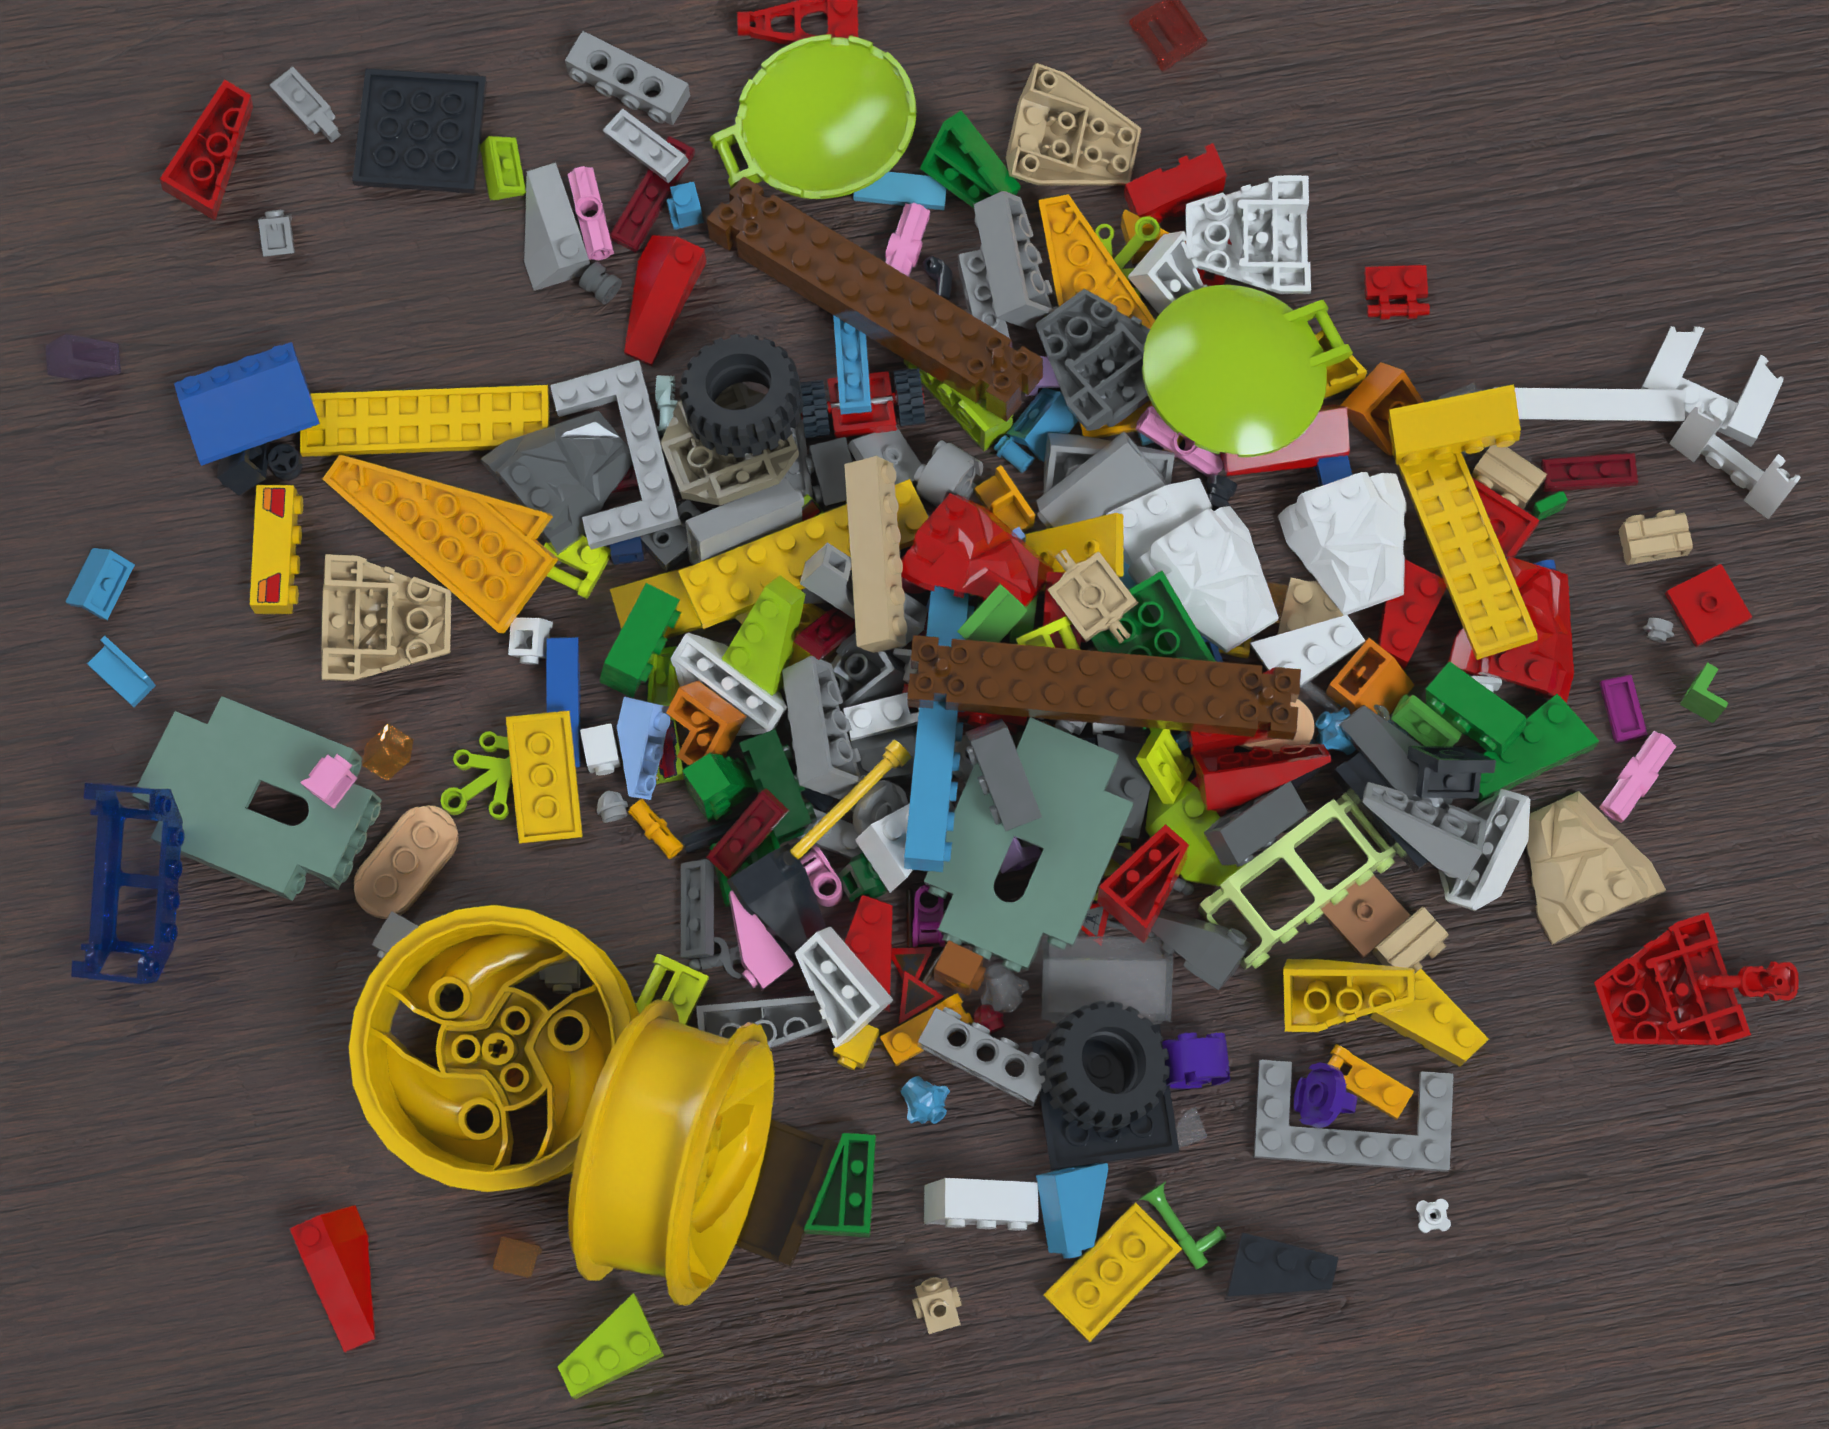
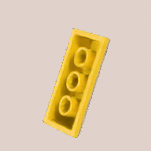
M1514 384L1389 409V434L1396 465L1413 466L1421 463L1423 459L1433 457L1436 460H1443L1452 457L1453 453L1463 451L1467 454H1473L1482 451L1484 447L1493 445L1499 448L1508 447L1520 439L1521 429Z

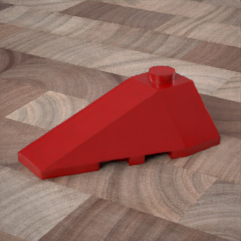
M356 1205L321 1214L290 1228L301 1258L343 1351L348 1352L374 1340L375 1324L371 1293L369 1235Z

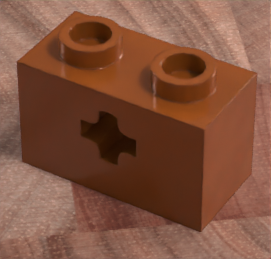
M948 940L934 969V980L969 997L972 989L979 990L985 978L984 957Z

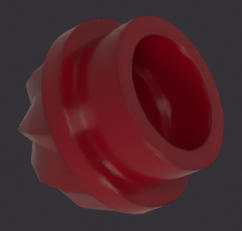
M981 1005L974 1013V1022L989 1029V1035L1005 1027L1002 1020L1004 1015L994 1005Z

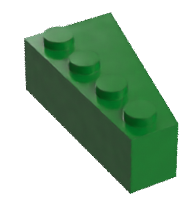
M1556 694L1526 719L1525 729L1502 756L1494 751H1487L1483 754L1496 760L1495 773H1481L1479 797L1473 799L1477 804H1480L1484 800L1495 796L1494 793L1500 789L1509 790L1514 788L1516 785L1529 779L1531 780L1545 771L1567 763L1581 754L1592 751L1600 740L1566 702Z

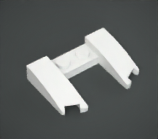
M1671 327L1641 389L1686 390V417H1688L1696 404L1701 401L1704 404L1702 413L1707 411L1714 417L1720 410L1728 415L1718 429V432L1752 447L1784 380L1782 376L1776 378L1766 367L1768 363L1766 357L1760 355L1738 403L1682 378L1705 328L1694 327L1693 332H1676L1675 327Z
M1699 401L1669 444L1692 462H1695L1700 454H1703L1706 461L1716 469L1721 468L1730 475L1731 480L1741 488L1746 487L1750 490L1744 501L1769 519L1801 477L1795 475L1793 478L1788 479L1790 474L1782 468L1779 469L1786 461L1779 454L1766 471L1763 472L1715 435L1728 415L1720 410L1714 417L1707 411L1702 413L1704 404Z

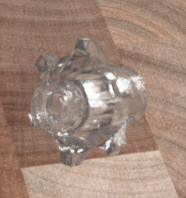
M997 963L987 968L984 973L986 986L980 999L982 1005H993L994 1011L1011 1012L1017 1009L1019 1004L1023 1002L1021 996L1026 990L1030 989L1028 981L1018 978L1009 968L1003 967L1002 963Z

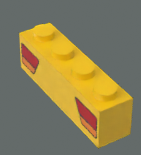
M256 485L250 607L255 614H292L293 604H298L299 592L298 586L294 585V576L300 572V557L296 555V544H301L302 530L301 526H297L298 514L303 513V497L299 496L294 485Z

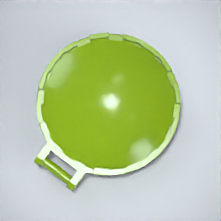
M831 35L813 36L791 43L766 59L761 64L762 68L752 80H748L739 98L740 106L735 120L736 125L719 131L710 138L713 148L718 150L730 177L728 183L731 189L744 176L754 183L765 181L779 191L801 198H836L870 186L889 172L899 161L908 147L914 132L917 113L916 99L908 75L890 53H885L873 46L872 42L858 37L849 36L848 39L832 38ZM735 143H738L749 167L743 171L739 170L729 147Z
M1214 285L1182 295L1160 313L1153 323L1144 344L1142 374L1152 405L1164 422L1175 433H1182L1185 437L1194 441L1195 446L1215 454L1223 452L1238 454V457H1255L1278 451L1296 441L1306 432L1318 415L1324 400L1327 384L1326 367L1348 359L1353 352L1350 346L1344 344L1327 313L1329 308L1324 300H1319L1293 310L1277 298L1253 288L1237 285ZM1314 318L1317 319L1333 349L1326 352L1323 351L1307 321Z

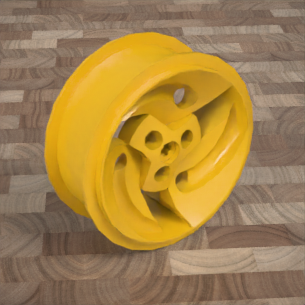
M497 905L458 909L421 924L392 946L370 974L354 1010L349 1042L353 1086L364 1115L377 1135L392 1153L416 1172L450 1187L484 1192L539 1186L573 1172L585 1117L598 1079L620 1034L632 1019L639 1015V1011L626 979L605 951L578 930L526 909ZM573 960L583 967L594 982L593 986L572 993L551 1010L536 996L521 989L511 988L547 967ZM447 984L459 986L464 996L460 1008L453 1012L445 1011L439 1002L440 994ZM400 1001L414 1013L441 1024L436 1044L439 1070L411 1054L391 1033L392 1020ZM514 1011L521 1012L525 1018L524 1026L519 1030H512L508 1026V1016ZM575 1017L582 1024L583 1035L576 1044L565 1045L557 1037V1026L564 1018ZM465 1039H469L475 1044V1053L470 1058H463L458 1053V1045ZM503 1040L505 1042L503 1046L508 1047L507 1053L500 1054L499 1058H497L495 1055L498 1052H494L493 1047L495 1044L500 1045ZM518 1068L523 1072L524 1080L520 1086L511 1087L507 1083L506 1077L510 1069ZM547 1093L548 1128L538 1155L531 1162L510 1165L514 1141L509 1111L529 1106ZM480 1104L490 1108L494 1118L492 1126L485 1133L474 1132L469 1128L466 1121L469 1110Z
M657 999L647 1005L637 1017L633 1018L620 1034L596 1084L581 1132L571 1180L568 1208L569 1238L572 1252L575 1255L577 1269L584 1279L589 1281L601 1280L613 1268L659 1276L666 1279L669 1295L675 1304L690 1305L716 1281L736 1245L757 1186L771 1124L775 1070L773 1054L768 1046L767 1036L761 1025L747 1022L738 1028L731 1038H723L679 1023V1016L673 1004Z

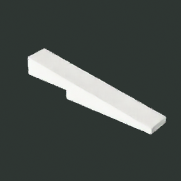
M1515 388L1519 419L1685 421L1686 390Z

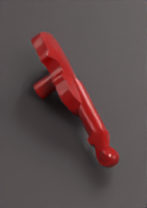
M1771 961L1766 969H1763L1762 966H1744L1740 969L1738 975H1714L1708 977L1705 974H1701L1696 980V985L1701 990H1705L1708 987L1717 989L1738 988L1744 997H1763L1764 994H1767L1771 1001H1790L1794 999L1798 992L1799 978L1794 964Z

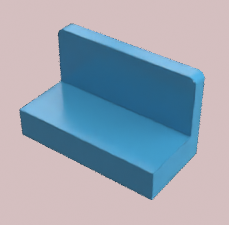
M1043 388L1006 434L1009 437L1015 438L1014 442L1028 446L1040 461H1044L1047 434H1068L1078 420L1068 410L1061 392Z
M93 548L66 599V603L71 606L82 607L97 617L108 620L135 564L111 550Z
M104 635L100 641L105 646L87 665L134 708L156 685L141 668Z

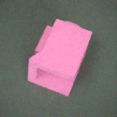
M327 754L325 758L322 757L310 772V778L300 783L309 792L334 809L356 781L357 777L349 770L352 765L338 754L334 758Z

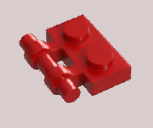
M1426 265L1365 267L1366 300H1378V305H1367V317H1379L1380 320H1389L1390 317L1407 316V319H1417L1418 316L1430 314L1429 303H1417L1416 298H1427ZM1389 299H1405L1406 304H1390Z

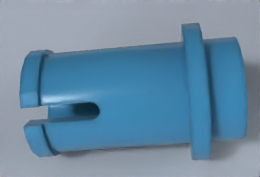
M1004 435L996 444L994 450L998 452V457H1004L1022 474L1034 461V457L1014 443L1015 438H1009Z

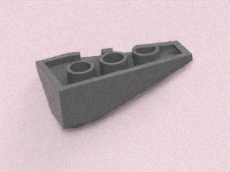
M1362 705L1339 724L1340 728L1356 750L1362 753L1391 789L1402 791L1410 800L1420 801L1421 798L1416 796L1419 764L1408 759L1407 755L1408 746L1421 745L1368 707ZM1454 798L1427 799H1431L1432 806L1446 809Z

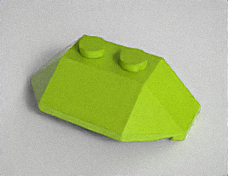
M1187 780L1174 804H1163L1153 787L1150 788L1145 831L1151 838L1166 824L1189 844L1187 861L1180 872L1181 877L1185 881L1220 886L1226 879L1245 866L1237 867L1236 864H1221L1204 834L1221 817L1215 811H1207L1197 787Z

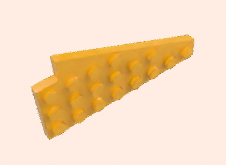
M1070 195L1039 200L1058 307L1083 289H1086L1117 306V311L1127 317L1132 318L1135 316L1142 320V325L1151 329L1155 319ZM1149 400L1113 427L1104 425L1099 429L1087 431L1081 424L1082 434L1087 437L1101 438L1121 434L1123 431L1125 433L1137 431L1135 430L1136 423L1141 414L1149 406H1154Z
M345 455L338 456L322 479L498 633L506 632L559 560L536 540L553 518L550 513Z

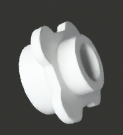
M1438 1199L1436 1202L1427 1203L1425 1200L1418 1202L1416 1210L1419 1212L1420 1222L1418 1228L1420 1231L1428 1233L1430 1230L1440 1229L1441 1231H1446L1449 1229L1451 1222L1447 1219V1201ZM1431 1213H1435V1214H1436V1218H1435V1219H1432V1218L1430 1217V1214H1431Z

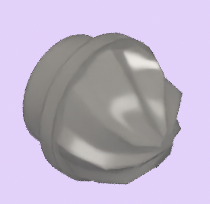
M606 791L598 799L597 815L602 817L604 823L620 820L627 816L626 808L628 804L620 793Z

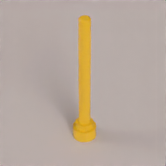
M893 740L885 748L886 752L882 755L883 759L790 850V853L796 859H800L892 768L896 769L899 765L903 767L912 758L910 753L898 741Z

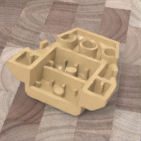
M325 554L321 628L322 680L356 681L449 654L451 591L416 577L410 578L394 572L395 569L387 566L383 568L372 564L360 556Z
M1579 791L1530 813L1529 838L1526 852L1527 858H1530L1531 883L1535 889L1537 901L1535 907L1537 918L1551 945L1580 932L1585 926L1634 903L1638 905L1666 891L1652 862Z

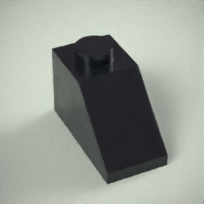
M271 441L219 459L217 479L238 496L265 480Z

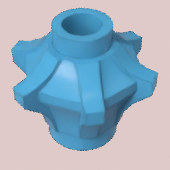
M1343 707L1337 713L1330 714L1328 711L1322 713L1315 723L1319 732L1315 741L1319 744H1324L1327 750L1335 749L1346 755L1352 754L1356 748L1339 726L1342 721L1350 716L1349 710Z
M920 1076L910 1079L901 1090V1095L905 1098L908 1106L907 1120L911 1124L919 1121L921 1124L930 1121L932 1124L941 1121L947 1113L944 1106L945 1099L950 1093L949 1089L946 1086L932 1085L924 1081Z

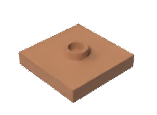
M1375 876L1371 877L1361 886L1354 883L1346 889L1349 893L1348 896L1338 904L1333 905L1329 902L1321 908L1324 912L1322 915L1362 959L1411 916Z

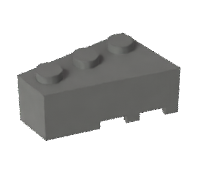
M1290 781L1239 805V808L1231 814L1229 812L1225 813L1204 834L1222 865L1236 864L1237 867H1240L1250 862L1254 858L1252 854L1258 849H1266L1277 842L1276 836L1280 833H1287L1300 824L1299 820L1307 815L1308 811Z

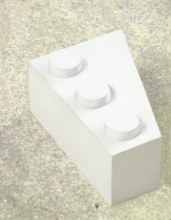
M1344 615L1252 642L1250 647L1267 671L1274 667L1301 669V688L1363 645L1365 639L1348 615Z

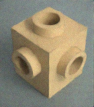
M930 1278L923 1281L920 1286L915 1287L918 1298L912 1300L917 1319L924 1318L929 1334L961 1325L956 1307L962 1306L956 1287L950 1288L947 1278Z

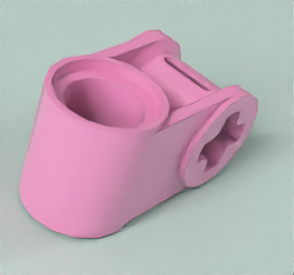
M814 844L811 850L799 860L806 869L817 902L825 907H833L843 897L842 884L823 852ZM831 883L837 887L836 891L830 896L822 895L819 892L824 884Z

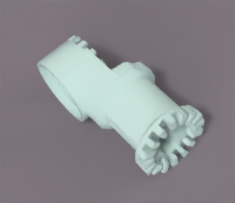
M657 375L655 396L657 409L660 410V421L657 427L659 436H664L678 402L674 400L675 394L672 393L675 392V389L672 388L675 387V384L672 383L675 382L674 376Z

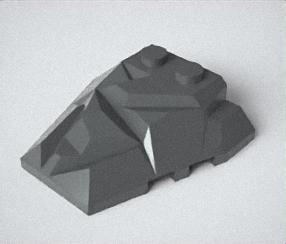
M1083 289L1035 324L1068 410L1087 431L1099 429L1104 425L1113 427L1150 400L1142 374L1143 348L1150 329L1142 325V320L1135 316L1132 318L1127 317L1117 311V306Z
M599 411L507 440L481 458V463L499 485L504 482L523 506L547 512L553 516L540 535L557 555L583 537L585 529L582 517L599 513L602 510L606 499L613 490H616L633 465L629 447Z

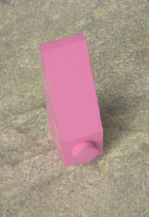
M731 891L729 893V900L741 962L745 968L742 975L752 988L758 985L762 991L791 969L794 964L773 936L766 930V927L756 914L751 916L743 908L734 892Z

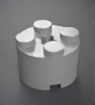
M941 440L933 449L932 458L928 464H922L915 473L914 480L918 482L916 492L919 497L935 507H938L950 493L963 495L969 499L974 488L977 486L972 481L975 474L981 476L983 463L954 444Z

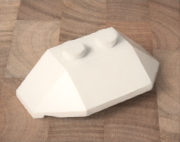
M1200 478L1165 485L1108 512L1106 515L1112 513L1124 515L1123 561L1131 566L1139 557L1150 551L1151 545L1156 540L1203 511L1212 509V504Z
M686 633L670 658L672 665L675 666L680 687L700 681L747 717L736 736L763 734L773 730L787 709L780 692L778 691L771 696L723 661L722 657L728 649V646Z
M1500 789L1494 793L1495 796L1484 800L1468 811L1487 820L1483 852L1466 881L1460 878L1449 877L1438 869L1445 892V899L1449 903L1476 911L1502 895L1528 843L1530 799L1527 796Z

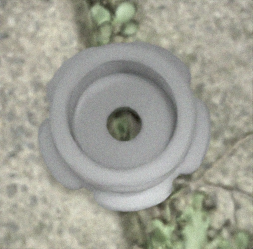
M1649 618L1647 626L1643 627L1644 631L1648 633L1647 638L1653 641L1666 642V638L1674 636L1672 632L1673 623L1667 620Z

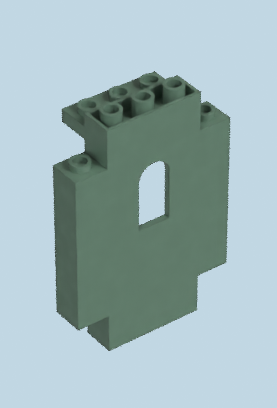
M221 696L208 724L179 712H174L132 795L141 804L163 813L151 836V839L161 847L291 901L294 900L296 894L302 891L306 881V873L318 877L332 888L339 889L341 883L348 879L352 871V861L355 855L362 850L367 839L366 832L369 826L375 823L381 810L380 803L382 801L373 791L353 783L333 809L309 792L300 782L310 778V772L322 757L325 758L327 754L332 758L338 754L352 765L349 770L357 777L361 770L362 757L352 748ZM262 781L305 799L309 806V813L301 824L288 826L247 808Z
M1033 718L1029 719L1016 751L1042 817L1008 831H1005L1002 823L996 825L989 809L990 806L994 805L990 793L987 795L983 794L977 778L982 776L979 765H974L954 811L953 831H947L946 842H952L950 862L944 861L943 872L928 871L924 880L925 885L930 887L929 893L942 899H946L947 895L952 896L938 929L939 933L944 935L942 940L945 942L949 940L960 946L961 943L973 947L972 952L983 956L987 960H990L991 955L1003 960V967L1017 973L1020 972L1021 968L1029 970L1031 963L1034 962L1037 955L1038 946L1043 936L1048 937L1047 943L1056 948L1065 950L1066 945L1071 948L1074 947L1134 805L1133 802L1106 791L1119 760L1118 754ZM1016 837L1042 848L1043 851L1024 895L1018 901L1009 903L1000 900L996 896L994 882L1011 842Z

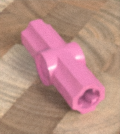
M585 166L574 168L572 172L568 173V179L589 260L593 259L596 261L607 259L608 256L614 254L594 169ZM587 211H597L592 217L584 216Z
M905 203L896 232L892 233L885 254V263L908 277L912 267L915 268L922 248L921 240L930 216V210L916 203Z
M1149 406L1141 414L1136 423L1135 430L1163 447L1165 451L1173 452L1175 454L1174 458L1181 459L1207 477L1211 474L1217 475L1224 467L1220 453L1215 454L1194 445V441L1185 437L1182 433H1175L1164 422L1154 407ZM1179 435L1185 440L1184 450H1181L1177 445Z
M1655 731L1647 738L1636 757L1630 759L1616 780L1618 782L1599 807L1606 816L1620 823L1628 817L1639 798H1643L1659 776V770L1676 748L1670 738Z

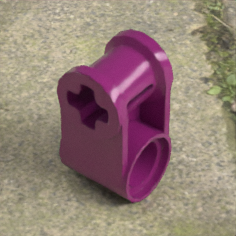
M926 885L920 887L915 894L913 947H918L919 944H939L940 947H945V941L942 940L944 935L938 931L943 919V899L937 897L938 903L933 908L923 907L920 899L923 895L929 893L928 890L930 888Z

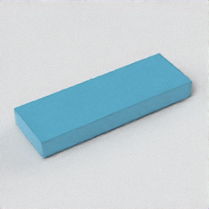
M887 172L870 186L854 192V201L905 206V203H916L924 208L944 210L947 188L931 176Z

